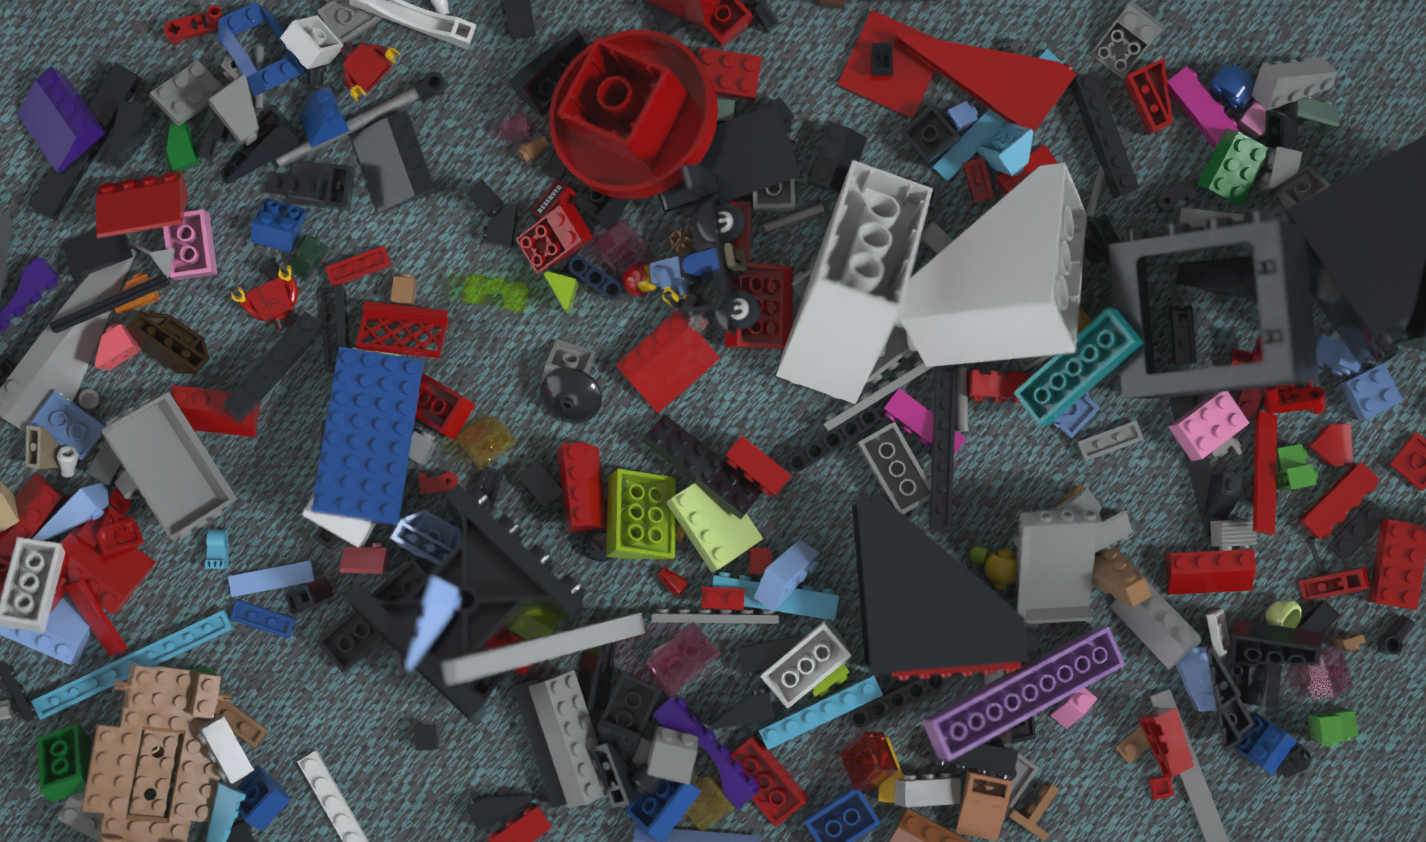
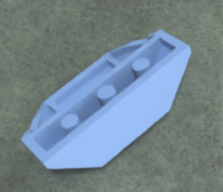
M423 509L399 519L398 526H395L390 539L400 547L438 566L460 543L463 536L459 528Z

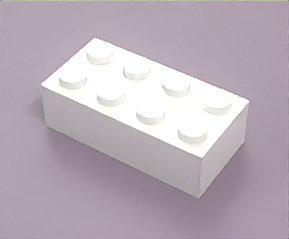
M17 538L0 602L1 627L45 633L65 556V551L61 544Z

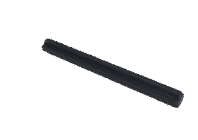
M165 274L55 320L50 323V328L53 333H59L170 285L169 278Z

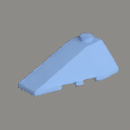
M102 482L80 488L32 540L47 541L89 520L98 519L103 515V509L109 504L107 484Z

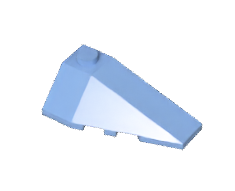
M431 576L424 598L423 612L425 614L424 616L421 615L417 623L416 633H418V636L413 638L406 663V670L408 672H412L452 617L454 609L458 610L462 597H459L458 589L436 577Z

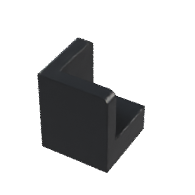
M415 724V751L437 750L439 748V739H437L436 724Z

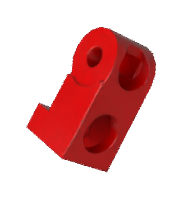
M426 472L418 473L421 495L450 491L457 483L459 484L458 477L451 472L428 478V473Z

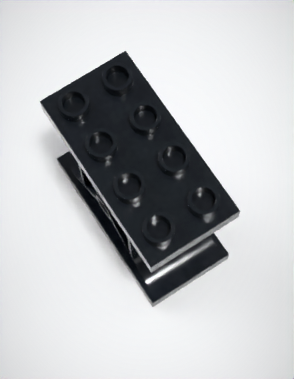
M457 483L445 497L449 513L460 522L464 528V533L460 543L408 596L401 600L382 601L369 595L358 583L345 597L352 609L406 661L413 638L418 636V633H416L418 620L421 615L424 616L425 614L423 612V602L431 576L457 588L459 597H462L460 605L465 602L473 603V606L466 610L454 609L452 617L415 666V669L463 716L476 726L487 714L485 705L471 692L468 680L446 685L441 662L489 650L521 616L533 610L550 611L558 615L571 627L582 616L584 603L582 601L584 599L582 594L585 590L568 573L559 580L551 572L553 570L551 565L554 562L553 559L539 545L534 544L529 550L520 543L523 539L520 536L522 530L505 514L497 521L490 514L492 512V509L489 507L491 501L479 488L472 485L465 491Z

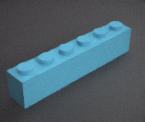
M719 572L718 575H714L712 587L745 588L744 606L771 610L754 598L760 582L751 581L752 577L739 575V579L731 578V573ZM802 585L801 589L795 588L776 611L835 620L839 595L834 594L835 590L822 588V592L814 591L813 586Z
M871 674L758 729L769 750L883 694L874 675Z

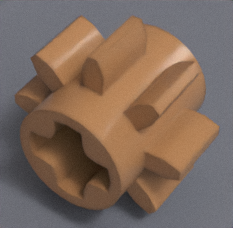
M680 227V231L675 230L670 236V243L673 245L671 249L685 255L686 251H691L694 241L693 233L683 227Z

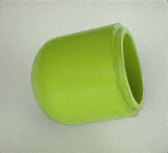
M973 547L969 552L971 562L983 565L986 564V555L987 557L990 555V550L983 547Z

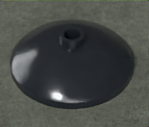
M565 367L550 372L544 378L540 387V399L544 408L554 418L565 423L579 424L591 420L598 413L602 404V393L597 382L589 374L576 368Z

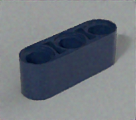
M575 256L569 261L570 272L602 296L611 301L618 300L621 297V285L585 258ZM578 261L584 263V268L580 272L573 270L574 263ZM592 274H600L601 281L597 284L591 283L590 277ZM611 285L618 287V293L614 296L607 294V289Z

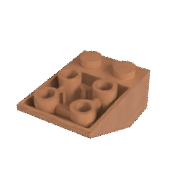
M967 770L955 833L997 841L1009 803L1013 781L991 774L986 775Z

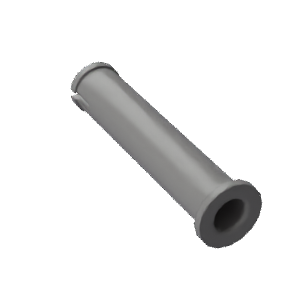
M968 368L957 369L955 412L957 432L969 431Z

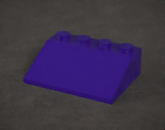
M52 66L35 80L17 114L57 173H61L106 133L67 76Z

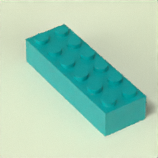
M1108 308L1077 336L1075 353L1056 354L1020 386L1014 394L1038 425L1049 426L1144 342L1118 310Z

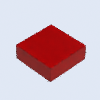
M115 488L108 502L124 515L129 511L135 499H126L120 490Z
M1162 775L1148 778L1153 800L1174 796L1170 777Z

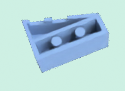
M799 539L766 568L754 598L775 612L793 590L806 578L809 572H814L818 566L817 559L820 553Z
M1207 645L1196 646L1176 664L1193 709L1199 712L1217 711L1206 653Z

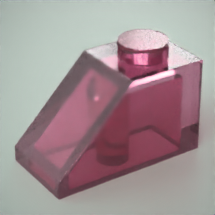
M527 113L503 117V123H500V136H503L505 142L530 141V119Z

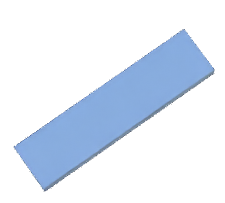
M312 560L228 576L231 597L316 581Z

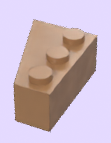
M1116 546L1094 558L1092 586L1100 588V591L1103 593L1108 592L1112 594L1114 598L1132 607L1152 597L1144 577Z

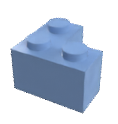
M1324 334L1317 335L1315 342L1319 368H1324V366L1331 368V373L1343 377V374L1358 373L1361 365H1359L1344 342Z

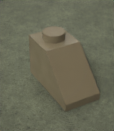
M27 425L25 467L35 469L60 468L57 459V453L61 448L45 427Z

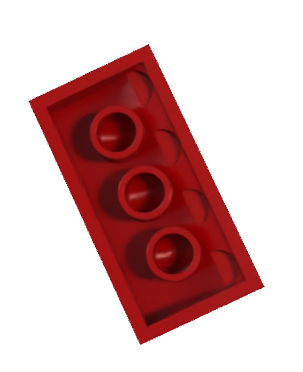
M755 733L730 753L734 760H738L743 765L744 771L758 782L760 790L751 799L775 827L808 801L809 796Z

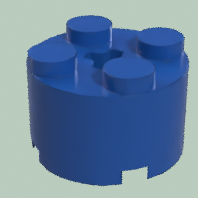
M1225 62L1209 85L1212 88L1211 95L1217 99L1223 97L1228 101L1229 107L1238 111L1239 108H1244L1251 99L1255 84L1251 81L1252 76L1248 72L1234 64L1228 67V63Z

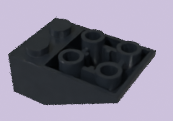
M293 162L292 175L320 178L324 180L320 201L289 197L288 204L350 211L356 170L352 166Z

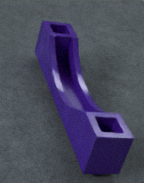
M38 257L22 271L21 281L15 295L3 310L0 311V332L5 331L11 325L9 322L15 317L19 318L24 315L26 308L30 304L39 302L42 299L41 295L46 290L50 291L58 285L57 281L61 277L46 259Z
M674 694L653 715L666 729L698 736V743L709 753L720 772L724 796L739 810L760 790L758 782L744 771L743 765L738 760L733 759L729 749L724 744L718 742L715 733L702 724L700 716L687 707L688 704L685 699Z

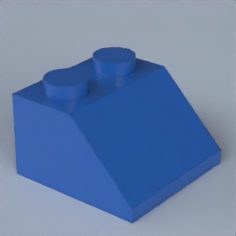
M330 86L309 96L299 114V118L311 148L350 131L340 104Z
M260 766L237 788L246 794L244 801L241 800L239 805V813L245 822L261 831L291 800L284 788Z

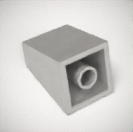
M243 74L210 98L209 106L240 145L244 143L249 145L257 139L259 128L247 79Z

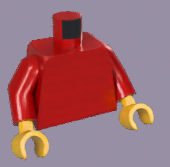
M346 43L340 52L347 58L342 64L345 68L343 76L346 87L352 97L358 102L357 97L360 94L366 96L393 66L391 62L393 64L396 63L393 60L396 55L401 56V53L395 48H388L382 45L368 44L366 46L362 43L355 49L352 45Z

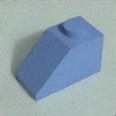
M966 101L948 110L944 118L957 133H960L977 121L978 112L972 104L969 105Z

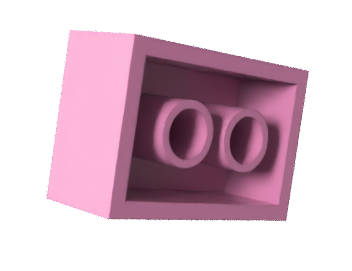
M204 209L184 212L182 224L163 227L166 249L175 248L169 274L170 278L183 280L218 275L209 212Z
M1225 391L1212 393L1168 427L1191 461L1206 457L1247 426L1249 422L1229 392Z

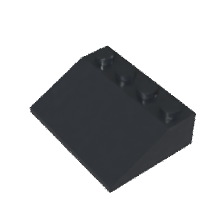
M407 110L386 117L351 135L378 213L438 192Z

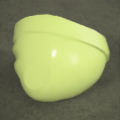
M1280 600L1268 608L1265 618L1270 625L1298 628L1302 610L1296 601Z

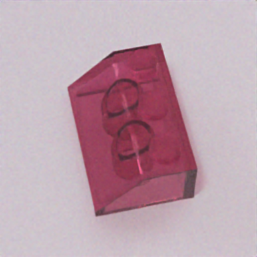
M692 622L649 659L646 665L656 683L671 698L721 653L699 627Z

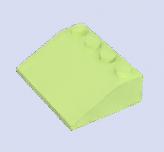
M695 483L666 502L712 573L763 539L747 513L740 520Z

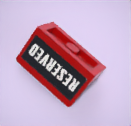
M556 179L531 209V212L542 219L559 205L572 203L571 200L576 193Z

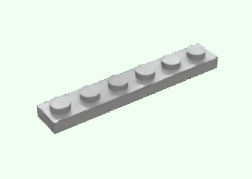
M922 359L914 364L916 368L909 372L907 369L901 371L896 375L898 379L895 381H885L878 386L880 390L872 393V391H869L860 397L862 401L856 405L849 403L843 407V413L838 416L836 413H833L825 418L826 423L823 424L827 432L934 366L926 367Z
M656 609V613H652V622L779 624V615L774 614L772 610H762V614H753V610H741V614H732V610H719V614H711V610L700 609L698 613H690V609H677V613H669V609Z

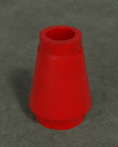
M666 567L657 575L668 590L678 597L682 595L689 585L686 578Z

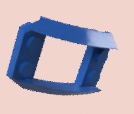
M254 2L218 19L219 33L217 40L225 47L241 74H244L247 83L253 92V97L308 71L280 39L286 31L272 12L258 3ZM263 22H267L280 40L288 57L257 71L235 35Z

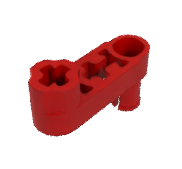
M211 5L208 8V12L168 21L164 26L166 41L174 46L181 44L182 40L218 31V19L223 17L222 11H220L221 8L218 5ZM204 19H206V26H207V28H204V24H203V20H204ZM195 22L198 25V29L194 30L191 27V23Z
M1278 386L1264 387V409L1267 413L1280 414L1307 409L1308 412L1313 414H1321L1326 409L1325 391L1321 387H1308L1279 393Z

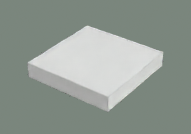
M1217 609L1206 616L1212 644L1218 655L1223 656L1231 650V643L1224 610Z

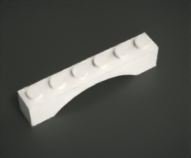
M349 0V5L466 50L469 49L476 29V24L469 21L428 11L403 0Z

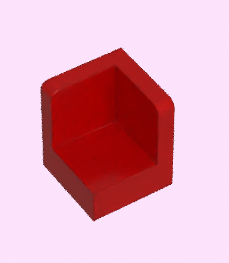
M750 548V573L764 574L766 568L771 565V549Z

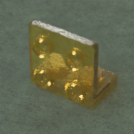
M707 773L694 784L702 792L685 813L700 831H706L726 813L729 815L733 812L735 807L724 796L722 789L709 773Z

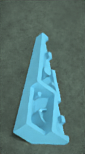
M221 781L217 782L205 842L227 841L234 819L239 813L238 808L241 800L244 801L246 794L244 791L236 789L234 785Z

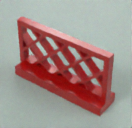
M364 302V313L356 341V349L433 358L441 357L446 330H448L449 326L448 310ZM367 321L378 322L379 324L370 329ZM397 324L399 327L391 331L387 325ZM415 326L421 329L412 333L408 328ZM383 328L387 334L379 338L375 332ZM432 328L441 329V331L435 335H432L429 330ZM404 330L408 336L399 340L396 334ZM425 333L429 338L420 342L416 337ZM369 335L374 339L371 343L362 342ZM392 338L396 343L390 346L385 345L383 342ZM413 340L417 344L412 348H408L404 345L405 343ZM434 342L437 350H427L425 346Z

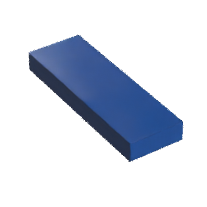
M236 599L229 619L289 639L297 618Z

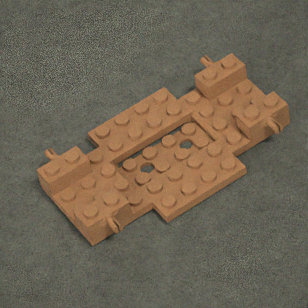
M131 663L127 682L115 680L114 690H125L119 726L97 724L81 808L85 812L103 813L98 842H187L191 821L210 822L217 782L220 780L217 770L220 768L217 762L213 763L209 758L207 752L210 750L207 744L203 745L199 740L197 734L200 732L197 726L209 720V718H214L215 707L218 701L229 703L232 701L230 699L232 694L220 693V675L213 672ZM142 729H143L144 732H143V737H142V742H141V748H140L139 759H138V764H137V770H136V775H135V780H134V786H133V791H132V797H131V802H130V807H129V813H127L128 804H129V798H130V793H131V787H132V782H133V776H134V771H135V766H136V760H137V755H138V749H139V744H140V738H141V733H142ZM180 733L182 734V743L177 764L170 808L166 817L164 816V812L166 809L168 790L170 788L172 768L174 767V757L176 747L178 745V735ZM156 746H162L164 749L163 755L157 758L153 757L152 749ZM148 788H153L156 791L155 797L151 800H147L144 797V792Z

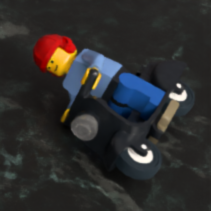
M716 193L703 199L691 215L689 228L694 237L692 245L695 254L672 257L651 264L636 263L628 267L623 274L622 283L625 290L632 296L645 297L649 291L655 290L657 286L665 290L662 295L663 300L669 305L672 304L675 308L680 309L681 312L686 313V317L690 321L688 327L693 328L694 331L706 329V325L709 324V320L706 319L707 316L715 317L723 330L735 335L737 329H746L752 326L760 314V305L757 298L749 292L741 291L739 276L744 274L743 271L747 270L743 249L738 248L735 256L733 240L742 233L744 228L742 212L737 207L722 202L720 195ZM713 276L716 301L713 304H705L702 296L690 293L688 285L701 282V279L708 280ZM671 287H678L680 296L684 299H679L678 295L671 290Z

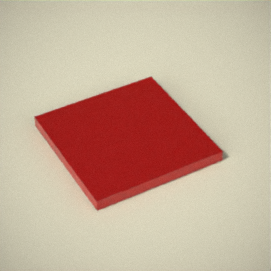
M871 10L837 86L913 120L935 70L897 43L895 39L899 33L932 39L936 38ZM873 43H893V76H872L871 51Z

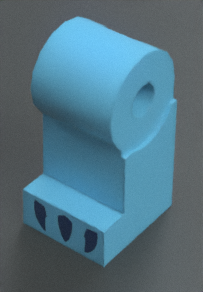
M208 530L205 569L228 568L229 543L227 530Z

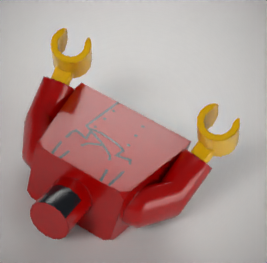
M287 265L288 273H283L281 268H279V278L247 292L246 296L243 289L238 287L241 294L235 296L231 292V296L234 301L239 302L249 315L259 321L264 320L267 323L275 320L279 330H282L291 325L287 314L295 311L294 306L297 304L299 289L294 277L291 276L292 268Z

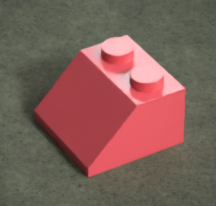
M114 324L106 329L107 332L101 336L94 365L96 368L109 371L142 351L127 329V326Z
M372 543L371 547H357L353 544L344 546L340 572L389 573L390 548L384 547V543Z

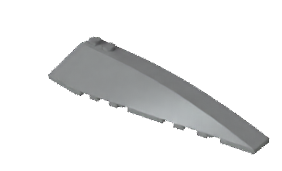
M131 248L132 258L90 273L51 322L120 293L123 281L127 277L137 252ZM112 310L59 333H53L49 323L0 388V417L26 433L27 425H29L54 390L73 402Z

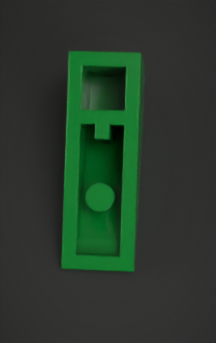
M170 120L166 148L168 155L166 162L169 169L177 173L201 166L187 121L177 126Z

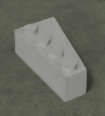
M1323 57L1305 58L1301 62H1298L1296 59L1290 60L1288 63L1276 61L1273 65H1270L1268 62L1262 63L1251 96L1268 111L1332 88L1338 71Z

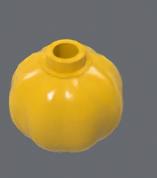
M999 549L998 553H992L987 557L984 571L987 578L994 583L995 588L1006 589L1007 586L1015 584L1017 563L1015 552Z

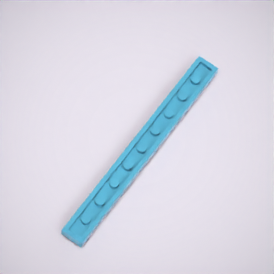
M222 610L31 702L39 719H45L114 686L115 680H127L131 663L161 664L234 629L226 610Z

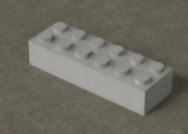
M572 670L528 686L568 808L586 805L607 795L590 749L598 746L599 743L575 671Z

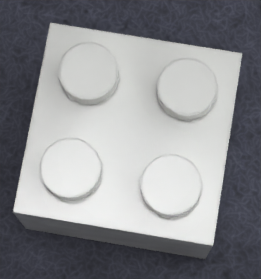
M318 15L294 20L280 37L285 43L286 48L292 51L299 59L300 64L307 69L331 63L344 46Z

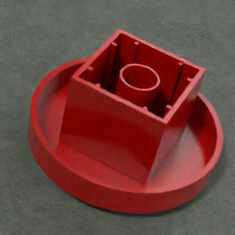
M651 30L618 32L602 39L597 38L593 44L583 50L569 64L555 88L550 106L549 126L551 139L563 164L590 189L619 199H639L653 196L681 182L683 177L680 169L691 164L700 163L713 140L717 125V95L707 70L694 53L679 40Z

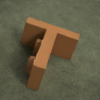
M1050 782L1047 785L1044 784L1038 791L1037 795L1039 797L1036 802H1031L1027 807L1026 816L1014 808L1010 810L1008 816L1045 841L1049 834L1036 825V823L1059 789Z

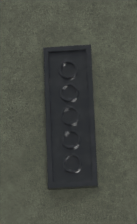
M666 414L659 419L642 439V442L740 520L762 494L759 488Z

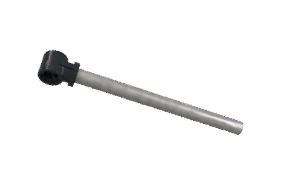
M430 72L425 78L413 83L414 88L346 121L350 131L312 148L309 141H306L288 150L285 154L276 158V161L280 168L418 99L424 102L434 96L442 95L447 89V82L440 73ZM433 80H440L438 88H431Z

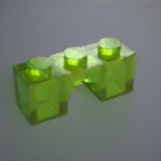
M472 274V277L466 276L462 296L464 303L485 306L487 296L492 292H499L504 296V310L526 313L530 289L525 287L526 283L513 281V284L505 283V279L495 277L491 281L484 279L485 276L479 274Z

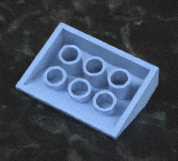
M68 592L49 615L45 633L0 626V635L70 665L78 663L92 631Z

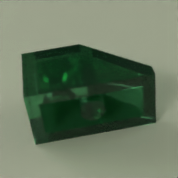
M309 233L291 263L292 273L307 282L331 248Z

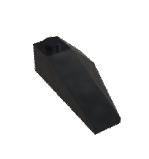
M575 29L521 68L509 83L520 99L540 116L544 117L550 110L552 97L562 74L588 45L580 32Z
M272 105L258 119L257 139L249 145L244 143L242 151H235L221 170L225 184L232 183L296 146L300 139L296 128L275 105Z

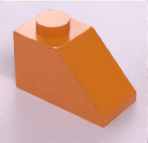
M144 273L132 276V280L126 282L123 291L153 278ZM158 291L115 308V311L122 315L160 300Z

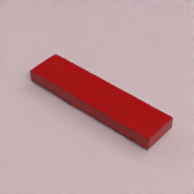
M80 579L68 583L64 588L108 655L112 656L124 652L127 649L126 644L85 581Z

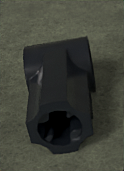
M1400 615L1385 636L1378 640V650L1388 655L1400 653L1403 649V644L1417 627L1415 622L1404 615ZM1388 640L1393 642L1392 650L1387 648Z

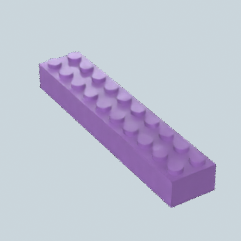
M1095 626L1022 665L1020 669H1017V673H1007L921 720L938 758L950 761L1123 667L1125 663L1109 626Z

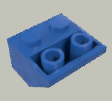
M266 198L252 221L251 242L291 253L298 242L306 209Z
M1254 712L1251 718L1255 725L1241 735L1243 740L1233 748L1254 764L1273 775L1297 741L1289 733Z

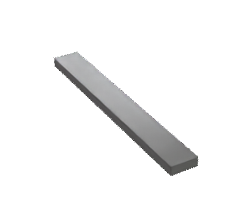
M1165 689L1149 696L1154 710L1157 708H1177L1170 689ZM1178 711L1194 767L1179 775L1205 842H1229Z

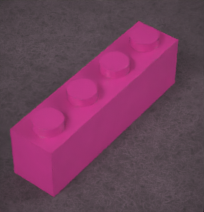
M1186 66L1168 80V93L1214 149H1216L1226 128L1239 131L1235 120L1231 117L1228 118L1224 113V107L1220 102H1215L1207 86H1202L1194 70Z
M900 388L897 389L884 406L883 410L886 412L884 415L892 422L897 420L903 424L901 428L908 434L915 433L919 436L918 441L924 446H932L933 413ZM956 430L954 455L966 440Z

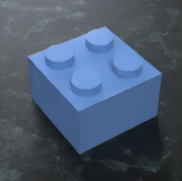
M1384 363L1375 365L1339 383L1358 421L1366 420L1403 401Z

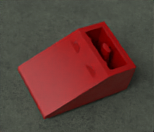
M568 203L556 207L518 236L516 241L536 274H539L579 250L594 238L573 203Z

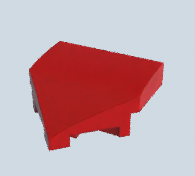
M1329 424L1327 427H1321L1318 436L1307 447L1322 459V464L1353 465L1351 424Z
M110 507L95 537L102 557L143 545L144 540L137 523L134 522L135 518L126 517Z

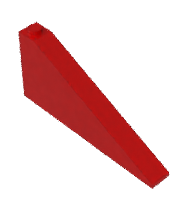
M899 33L895 39L897 43L1003 120L1032 129L1033 133L1076 76V73L1073 72L1074 69L1070 65L1062 64L1058 61Z

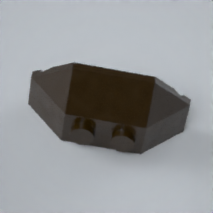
M139 312L127 325V329L140 348L175 373L197 374L210 359L204 337L170 314Z

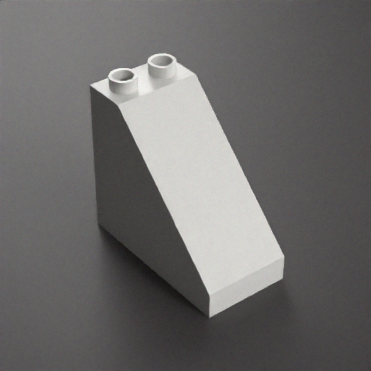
M852 161L787 339L776 374L777 377L856 404L902 309L933 188L860 162Z
M1065 163L1039 166L909 279L902 309L895 324L898 328H905L910 350L919 352L926 367L1075 353L1087 214Z

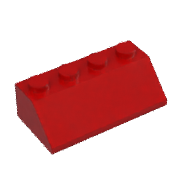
M172 385L171 396L194 431L256 437L260 403L239 425L223 412L222 404L233 392Z
M586 443L562 444L557 450L566 532L607 529V513L599 448Z
M37 472L33 474L15 498L19 522L0 532V558L10 563L17 538L32 539L53 518L69 498V496Z
M1255 549L1165 553L1167 595L1252 591L1256 573Z

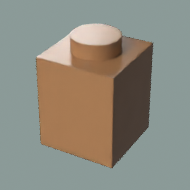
M400 273V277L394 276L391 302L414 306L417 280L412 278V275Z

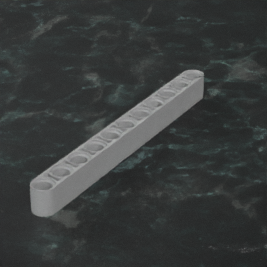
M642 612L629 613L443 661L441 663L445 684H455L644 634L645 627Z

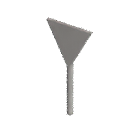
M129 240L130 246L151 255L162 272L169 278L175 248L153 252Z

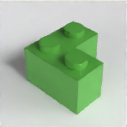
M1302 444L1277 448L1276 473L1280 490L1316 485V480L1318 479L1317 471L1313 468V464H1306L1307 451L1303 448Z
M1345 709L1307 714L1310 739L1317 741L1318 744L1336 746L1337 742L1351 741V737L1358 736L1354 710Z

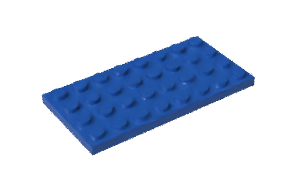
M339 347L311 513L398 526L424 360Z

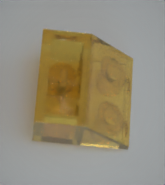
M490 414L455 436L479 471L512 450L516 444L515 439L507 428Z

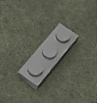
M1135 420L1076 443L1085 462L1142 441L1144 438L1138 422Z

